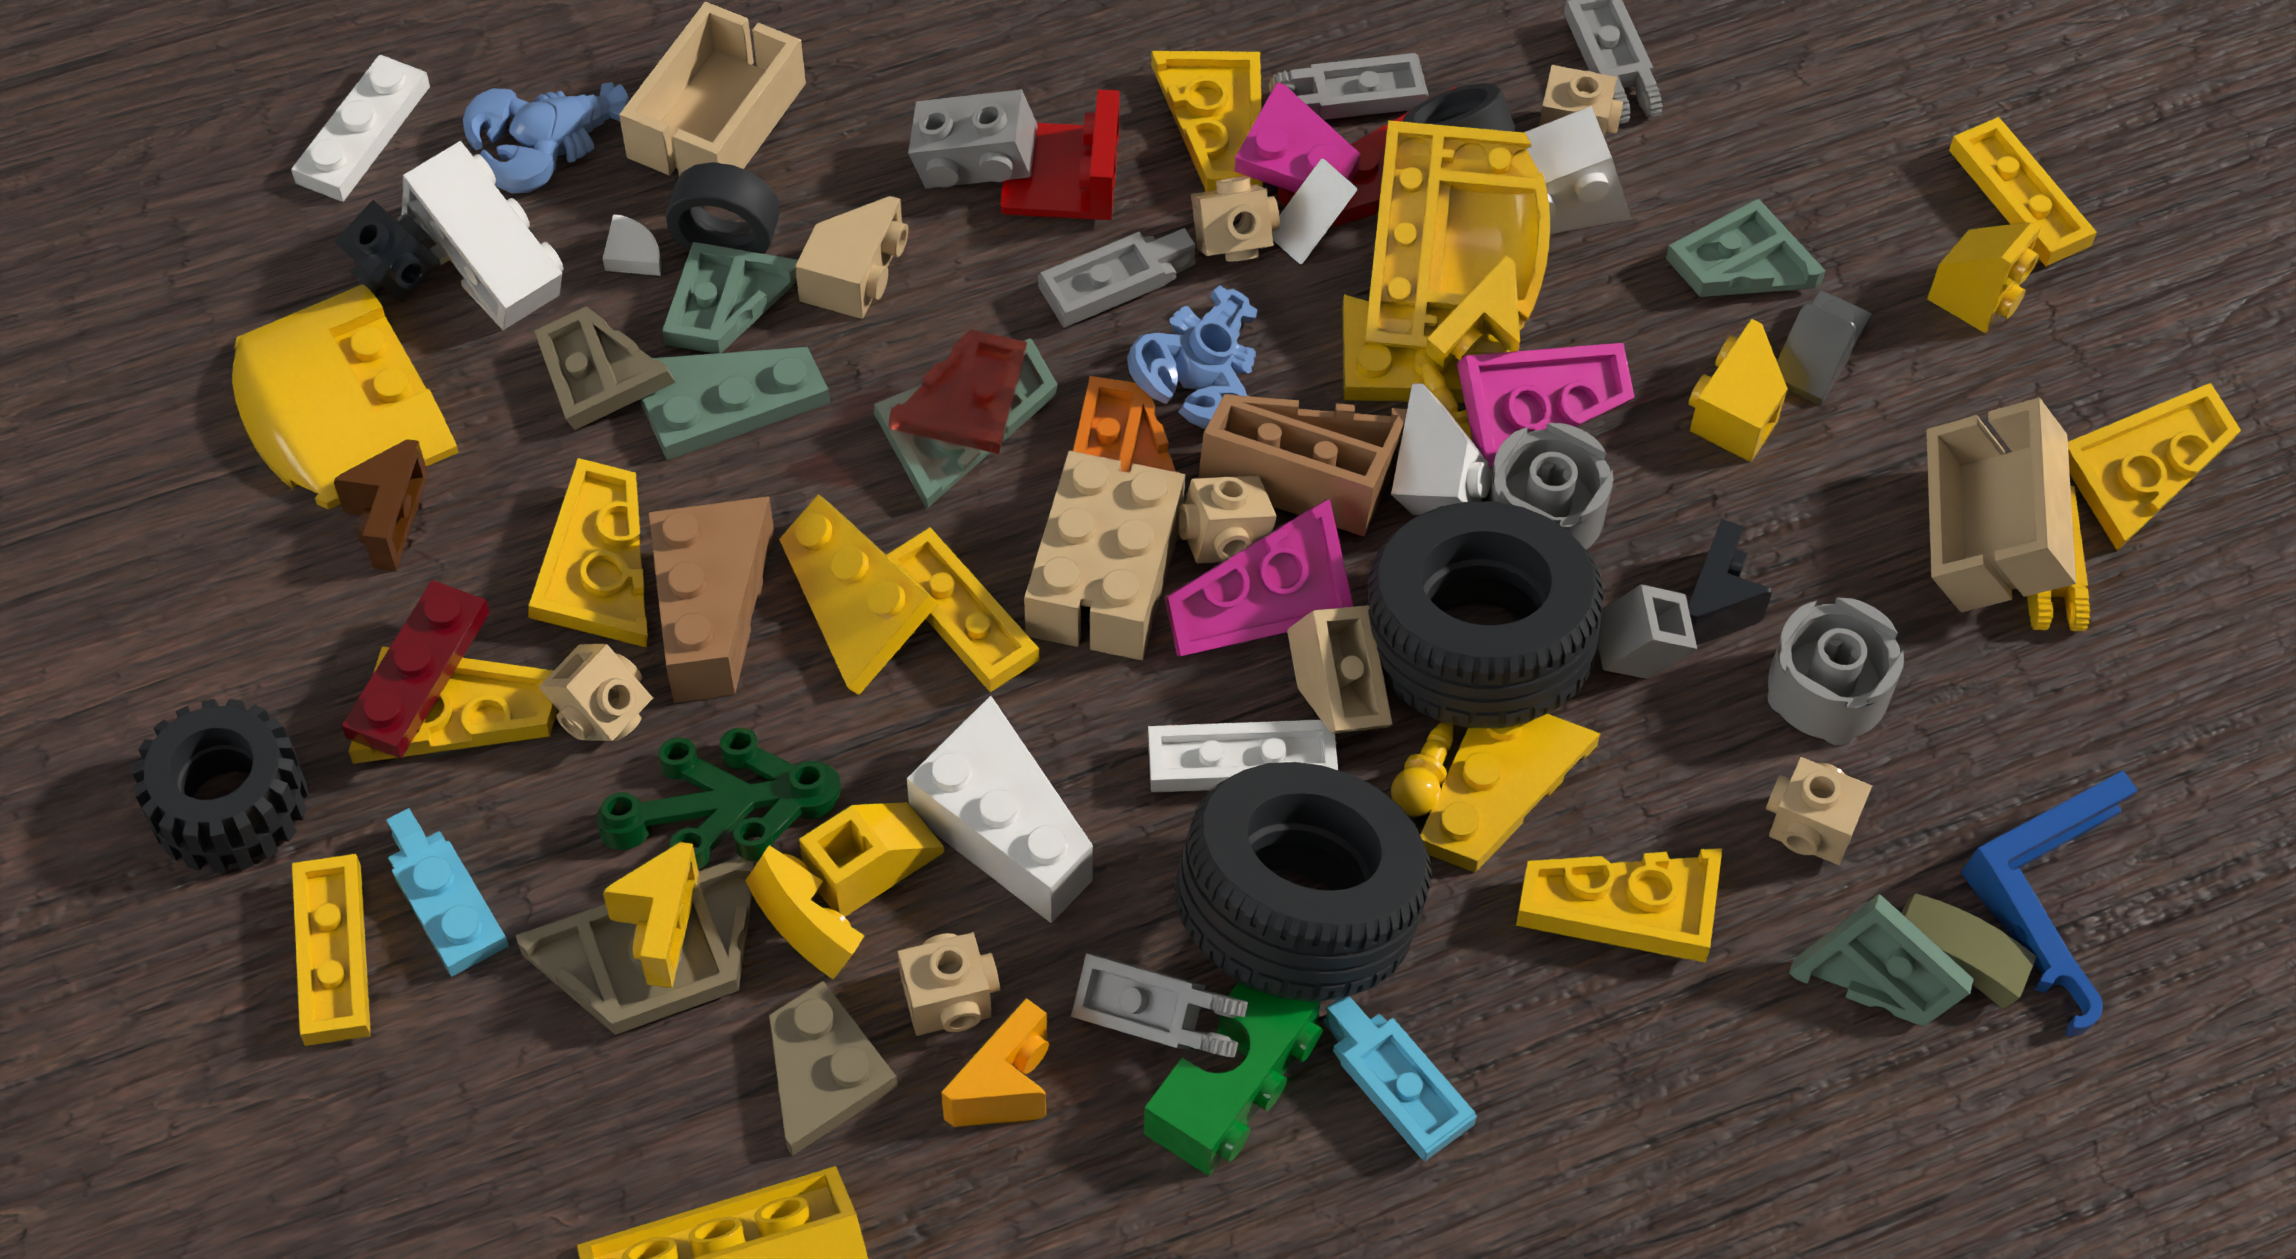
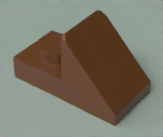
M406 439L345 471L334 480V486L344 512L361 515L358 531L359 540L366 545L372 566L375 569L397 571L428 477V471L419 441Z

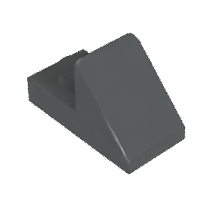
M1822 290L1819 291L1812 304L1805 303L1777 360L1787 386V391L1821 406L1868 328L1872 313Z

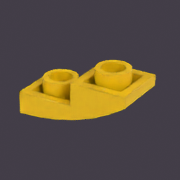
M769 845L745 881L754 899L777 931L797 952L834 980L851 958L864 935L852 928L849 921L839 912L829 908H822L811 900L823 880L810 873L808 867L800 859L789 854H782Z

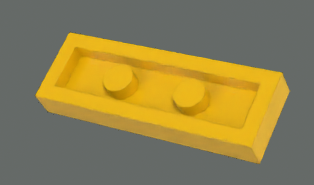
M2000 117L1953 136L1949 151L2010 224L2032 222L2041 227L2032 251L2039 254V259L2045 266L2092 246L2097 234L2095 229Z
M931 527L887 554L893 562L939 603L927 616L926 620L990 693L1039 661L1038 646Z
M356 854L292 863L299 1025L303 1043L305 1046L369 1037L371 1036L362 877L358 857Z

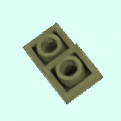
M1916 893L1907 899L1901 914L1974 979L1972 984L1974 987L1983 992L2002 1009L2020 999L2036 960V955L2001 930L1957 907Z

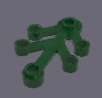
M734 728L724 733L720 739L724 763L733 769L747 768L769 780L768 782L749 784L697 758L695 745L689 739L672 738L665 741L658 750L662 773L670 779H684L707 792L641 802L630 793H614L602 802L597 812L596 819L600 838L611 849L629 850L641 845L646 840L652 825L710 816L698 829L685 828L676 832L670 839V848L679 842L693 844V847L697 848L694 850L697 867L701 869L709 862L711 852L733 831L737 854L745 860H759L768 846L774 847V841L798 817L802 819H816L825 816L834 808L836 800L841 793L840 777L833 767L823 762L806 761L793 765L759 748L757 736L752 730ZM738 747H746L742 750H734ZM677 757H684L680 760H672ZM773 806L763 818L751 817L744 819L753 809ZM752 837H761L755 841H747V839Z

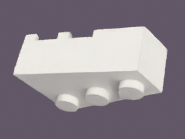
M1592 106L1524 132L1532 144L1531 148H1528L1527 151L1539 173L1543 172L1546 183L1550 213V234L1632 219L1612 156Z
M459 141L403 175L402 215L406 213L430 235L437 244L430 248V250L440 260L439 263L442 265L450 260L464 278L461 280L462 287L502 330H505L559 296L564 268L552 246L547 242L540 244L528 229L530 227L529 220L519 203L513 198L506 200L494 185L496 178L486 160L479 154L472 156L464 144Z
M992 696L971 714L907 778L909 805L927 827L1050 923L1093 881L1092 843Z

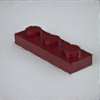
M431 580L343 722L342 729L346 739L402 759L490 613L486 599Z

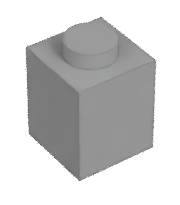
M1641 584L1602 609L1598 638V650L1603 670L1648 679L1697 650L1686 595Z

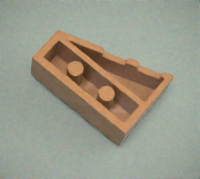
M1224 394L1203 434L1198 478L1259 475L1272 507L1296 515H1301L1322 501L1330 499L1336 528L1365 537L1396 471L1407 409L1392 408L1391 416L1356 414L1354 413L1355 405L1336 403L1335 412L1298 409L1299 400Z
M766 496L649 512L666 668L674 703L735 695L751 633L750 623L756 599L760 597L763 586L762 575L768 551L772 550L775 538L770 498Z

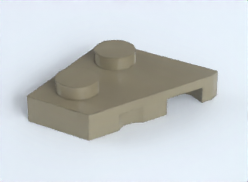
M587 306L534 330L565 419L574 430L676 383L673 375L663 362L658 359L656 361L640 350L633 340L621 331L610 328L602 317Z
M824 981L769 1015L787 1149L792 1156L898 1087L897 1077Z

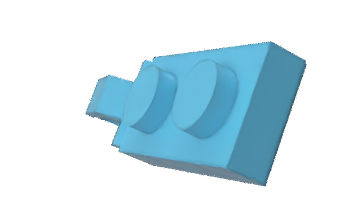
M409 808L386 819L392 830L391 835L400 849L399 852L388 857L393 867L392 873L395 881L449 975L452 977L508 948L509 945L505 934L450 841L446 842L440 831L426 837Z
M1350 996L1338 999L1326 1007L1327 1014L1324 1024L1338 1041L1333 1046V1052L1341 1061V1066L1424 1162L1475 1125L1477 1118L1475 1111L1394 1018L1387 1021L1382 1015L1377 1014L1372 1019H1369Z

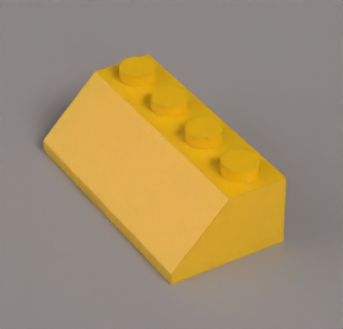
M836 1166L577 1245L580 1259H868L857 1214Z

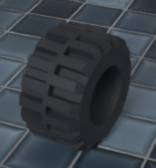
M216 699L201 701V709L190 711L187 705L175 711L178 717L176 720L168 723L163 719L153 728L157 735L154 740L144 739L138 749L143 760L136 761L133 765L132 775L137 783L133 785V789L158 843L163 845L169 856L176 861L183 857L187 867L200 871L205 863H209L213 873H227L229 864L238 863L240 869L243 870L254 866L252 858L260 854L269 859L279 852L276 843L280 839L287 842L292 839L297 832L293 821L303 820L307 809L303 798L308 797V789L303 776V770L290 738L287 737L283 725L276 717L269 719L267 711L255 704L246 710L242 700L229 699L225 706H218ZM234 771L249 773L248 778L238 789L224 797L211 800L193 798L201 785L214 776Z

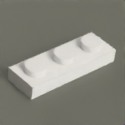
M379 54L292 167L291 171L295 183L344 202L430 88L427 72Z
M1321 720L1148 726L1151 792L1211 790L1220 782L1245 769L1267 763L1301 762L1322 765L1338 770L1335 733L1331 734Z

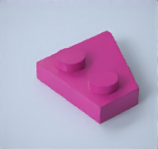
M1277 82L1235 157V172L1296 193L1320 159L1323 158L1347 180L1352 182L1359 169L1360 153L1286 85Z

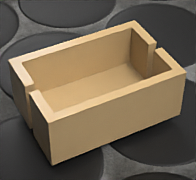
M704 2L619 114L627 158L669 176L675 168L678 169L680 176L683 171L695 164L711 162L734 165L744 169L806 84L801 39L757 23L752 29L756 67L753 65L754 60L748 18Z
M2040 397L1988 412L1989 423L2012 451L2005 454V450L1977 415L1927 429L1931 578L1960 612L2012 600V589L2016 588L2025 597L2076 584L2067 433Z
M1073 451L1068 452L1024 597L1025 632L1029 637L1078 647L1081 640V605L1091 607L1090 650L1143 661L1179 533L1177 514L1179 506L1184 504L1185 474L1138 464H1132L1130 473L1121 471V461Z

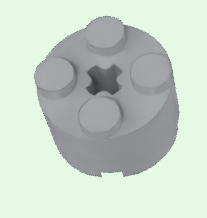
M1547 423L1546 429L1527 432L1528 427L1514 432L1501 444L1495 456L1487 502H1500L1521 506L1547 516L1568 530L1587 550L1597 540L1602 531L1614 481L1613 471L1610 470L1605 459L1607 453L1604 448L1587 432L1562 423Z
M1836 598L1835 603L1816 605V600L1798 608L1784 625L1768 675V703L1774 711L1780 713L1788 723L1798 730L1824 739L1830 744L1843 746L1851 743L1855 737L1871 730L1883 718L1903 669L1904 653L1903 651L1901 652L1896 640L1898 633L1892 622L1876 608L1851 598Z

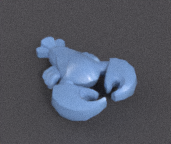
M612 82L602 84L600 96H565L562 91H557L556 93L547 92L546 94H539L531 103L517 98L515 92L510 89L492 88L477 95L466 107L463 117V129L468 143L475 150L483 148L480 137L482 131L489 129L487 136L494 143L506 133L510 118H513L509 132L516 141L525 147L514 145L497 146L496 149L500 158L507 162H500L494 159L484 149L480 155L492 169L496 178V187L510 193H530L548 182L556 169L557 156L566 154L568 162H575L577 158H582L586 153L591 152L594 149V144L588 133L602 125L609 118L620 122L619 114L630 100L624 87L621 84L614 87Z
M1220 285L1210 295L1216 306L1209 313H1206L1202 320L1188 306L1184 305L1179 311L1174 313V317H1170L1172 331L1177 335L1159 332L1139 335L1127 356L1128 369L1132 378L1142 390L1155 400L1167 404L1176 390L1178 380L1183 388L1198 389L1185 399L1178 413L1190 423L1203 429L1207 428L1224 394L1247 396L1245 388L1235 372L1238 374L1252 372L1251 366H1254V358L1256 357V351L1253 348L1239 345L1237 339L1240 335L1241 322L1252 323L1256 318L1257 309L1249 305V299L1233 288L1226 290Z

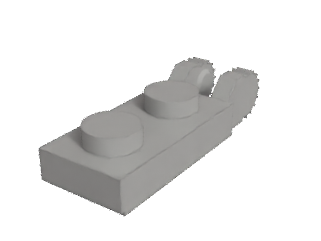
M1567 0L1565 2L1564 16L1589 71L1617 77L1613 100L1624 101L1619 124L1629 122L1631 114L1630 104L1624 91L1625 87L1635 86L1637 101L1645 117L1651 118L1661 115L1662 99L1657 83L1652 75L1653 66L1623 1Z
M1416 53L1311 64V68L1278 72L1277 75H1273V78L1269 79L1270 82L1268 83L1270 94L1277 82L1286 85L1323 120L1412 110L1417 105L1428 100L1429 96L1419 57Z
M1086 953L1071 1017L1175 1048L1190 1049L1192 1047L1213 1054L1235 1057L1238 1042L1222 1034L1196 1031V1023L1200 1007L1211 1009L1216 1014L1226 1017H1245L1248 1002L1206 991V985L1104 956Z

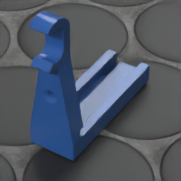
M2124 770L1980 846L1961 871V874L1973 891L2009 935L2037 956L2034 965L2042 973V976L2035 984L2033 990L2046 993L2052 985H2062L2069 991L2081 1008L2082 1016H2075L2068 1023L2065 1036L2073 1037L2086 1033L2102 1014V999L2072 957L2020 868L2118 816L2122 811L2118 804L2133 797L2138 792V789Z

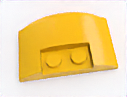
M1388 120L1365 344L1426 349L1427 338L1505 255H1508L1515 261L1519 330L1523 328L1534 309L1541 290L1550 239V213L1546 183L1543 172L1539 173L1527 151L1528 148H1531L1532 144L1526 133ZM1482 327L1479 331L1484 334V337L1471 354L1508 352V349Z
M365 285L357 286L236 338L232 385L238 411L247 434L262 459L284 483L292 489L299 485L318 493L315 497L317 505L328 510L340 505L341 503L334 486L335 478L406 439L419 441L426 467L459 453L455 440L430 389H426L385 317L382 305Z

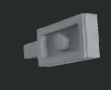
M1185 228L1157 240L1153 236L1142 237L1141 233L1137 232L1040 272V275H1038V286L1059 322L1065 328L1163 287L1165 284L1176 279V274L1195 265V243Z

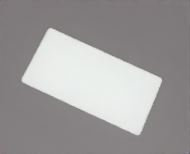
M1320 159L1279 215L1280 228L1279 230L1272 231L1273 241L1299 264H1303L1356 193L1357 188L1325 159Z

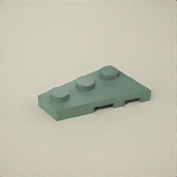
M1029 338L875 403L874 415L922 503L928 509L1056 395L1057 382L1033 340Z
M808 347L652 358L655 361L658 359L666 365L676 383L639 400L666 460H670L830 403L829 389Z

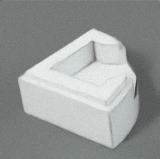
M613 214L603 255L605 271L661 276L662 264L659 247L653 234L634 219Z

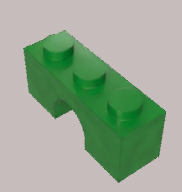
M1238 982L1228 996L1248 1002L1245 1017L1236 1016L1231 1018L1218 1015L1217 1033L1228 1036L1231 1040L1238 1042L1237 1049L1245 1060L1231 1071L1211 1073L1181 1058L1145 1106L1144 1135L1208 1176L1211 1175L1222 1158L1231 1162L1239 1154L1249 1137L1251 1128L1246 1125L1259 1108L1266 1112L1269 1111L1280 1097L1287 1082V1078L1283 1074L1295 1058L1304 1062L1319 1042L1323 1029L1318 1026L1321 1001L1309 1002L1279 998Z

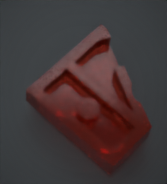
M970 329L952 347V353L949 358L937 363L922 378V386L903 405L898 403L891 410L889 429L1000 454L1026 356L1027 342Z

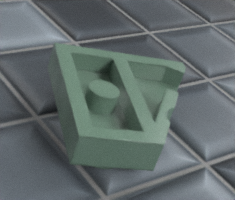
M1759 198L1669 245L1666 260L1700 297L1813 289L1822 285L1825 270Z
M693 242L662 330L664 344L715 354L722 353L797 282L795 266L798 260Z

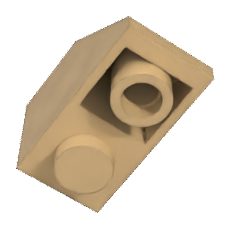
M888 196L815 225L795 266L800 302L857 318H864L872 299L879 300L885 291L888 280V265L892 257H900L907 242L908 225L902 223L901 202L899 198Z

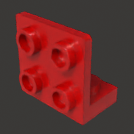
M1097 89L1096 111L1085 112L1084 125L1037 123L1038 128L1031 177L1003 181L1001 195V212L1003 214L1112 220L1119 144L1120 91Z

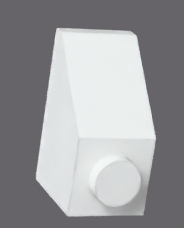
M1412 384L1391 495L1412 515H1421L1440 506L1467 501L1481 502L1482 498L1488 495L1491 485V472L1488 461L1424 384Z

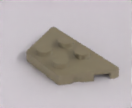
M738 857L698 871V881L673 988L647 985L641 960L633 958V940L637 924L611 920L606 904L516 935L521 954L615 1035L739 991L753 898L745 880L755 867L754 861Z

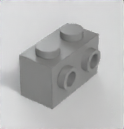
M1022 89L916 101L908 154L925 188H945L954 185L1029 178L1032 174L1038 125Z

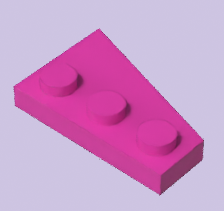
M1623 343L1467 355L1457 362L1472 442L1488 461L1490 469L1494 466L1495 456L1501 444L1511 434L1520 429L1528 427L1527 432L1546 429L1547 423H1562L1579 427L1625 405L1635 398Z
M1330 499L1322 501L1164 597L1177 656L1286 633L1289 627L1313 610L1353 607Z

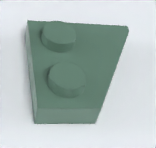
M1880 894L1794 958L1789 974L1796 980L1808 983L1812 975L1848 989L1845 998L1869 1007L1879 1006L1886 1008L1894 1016L1923 1027L1969 995L1974 980Z

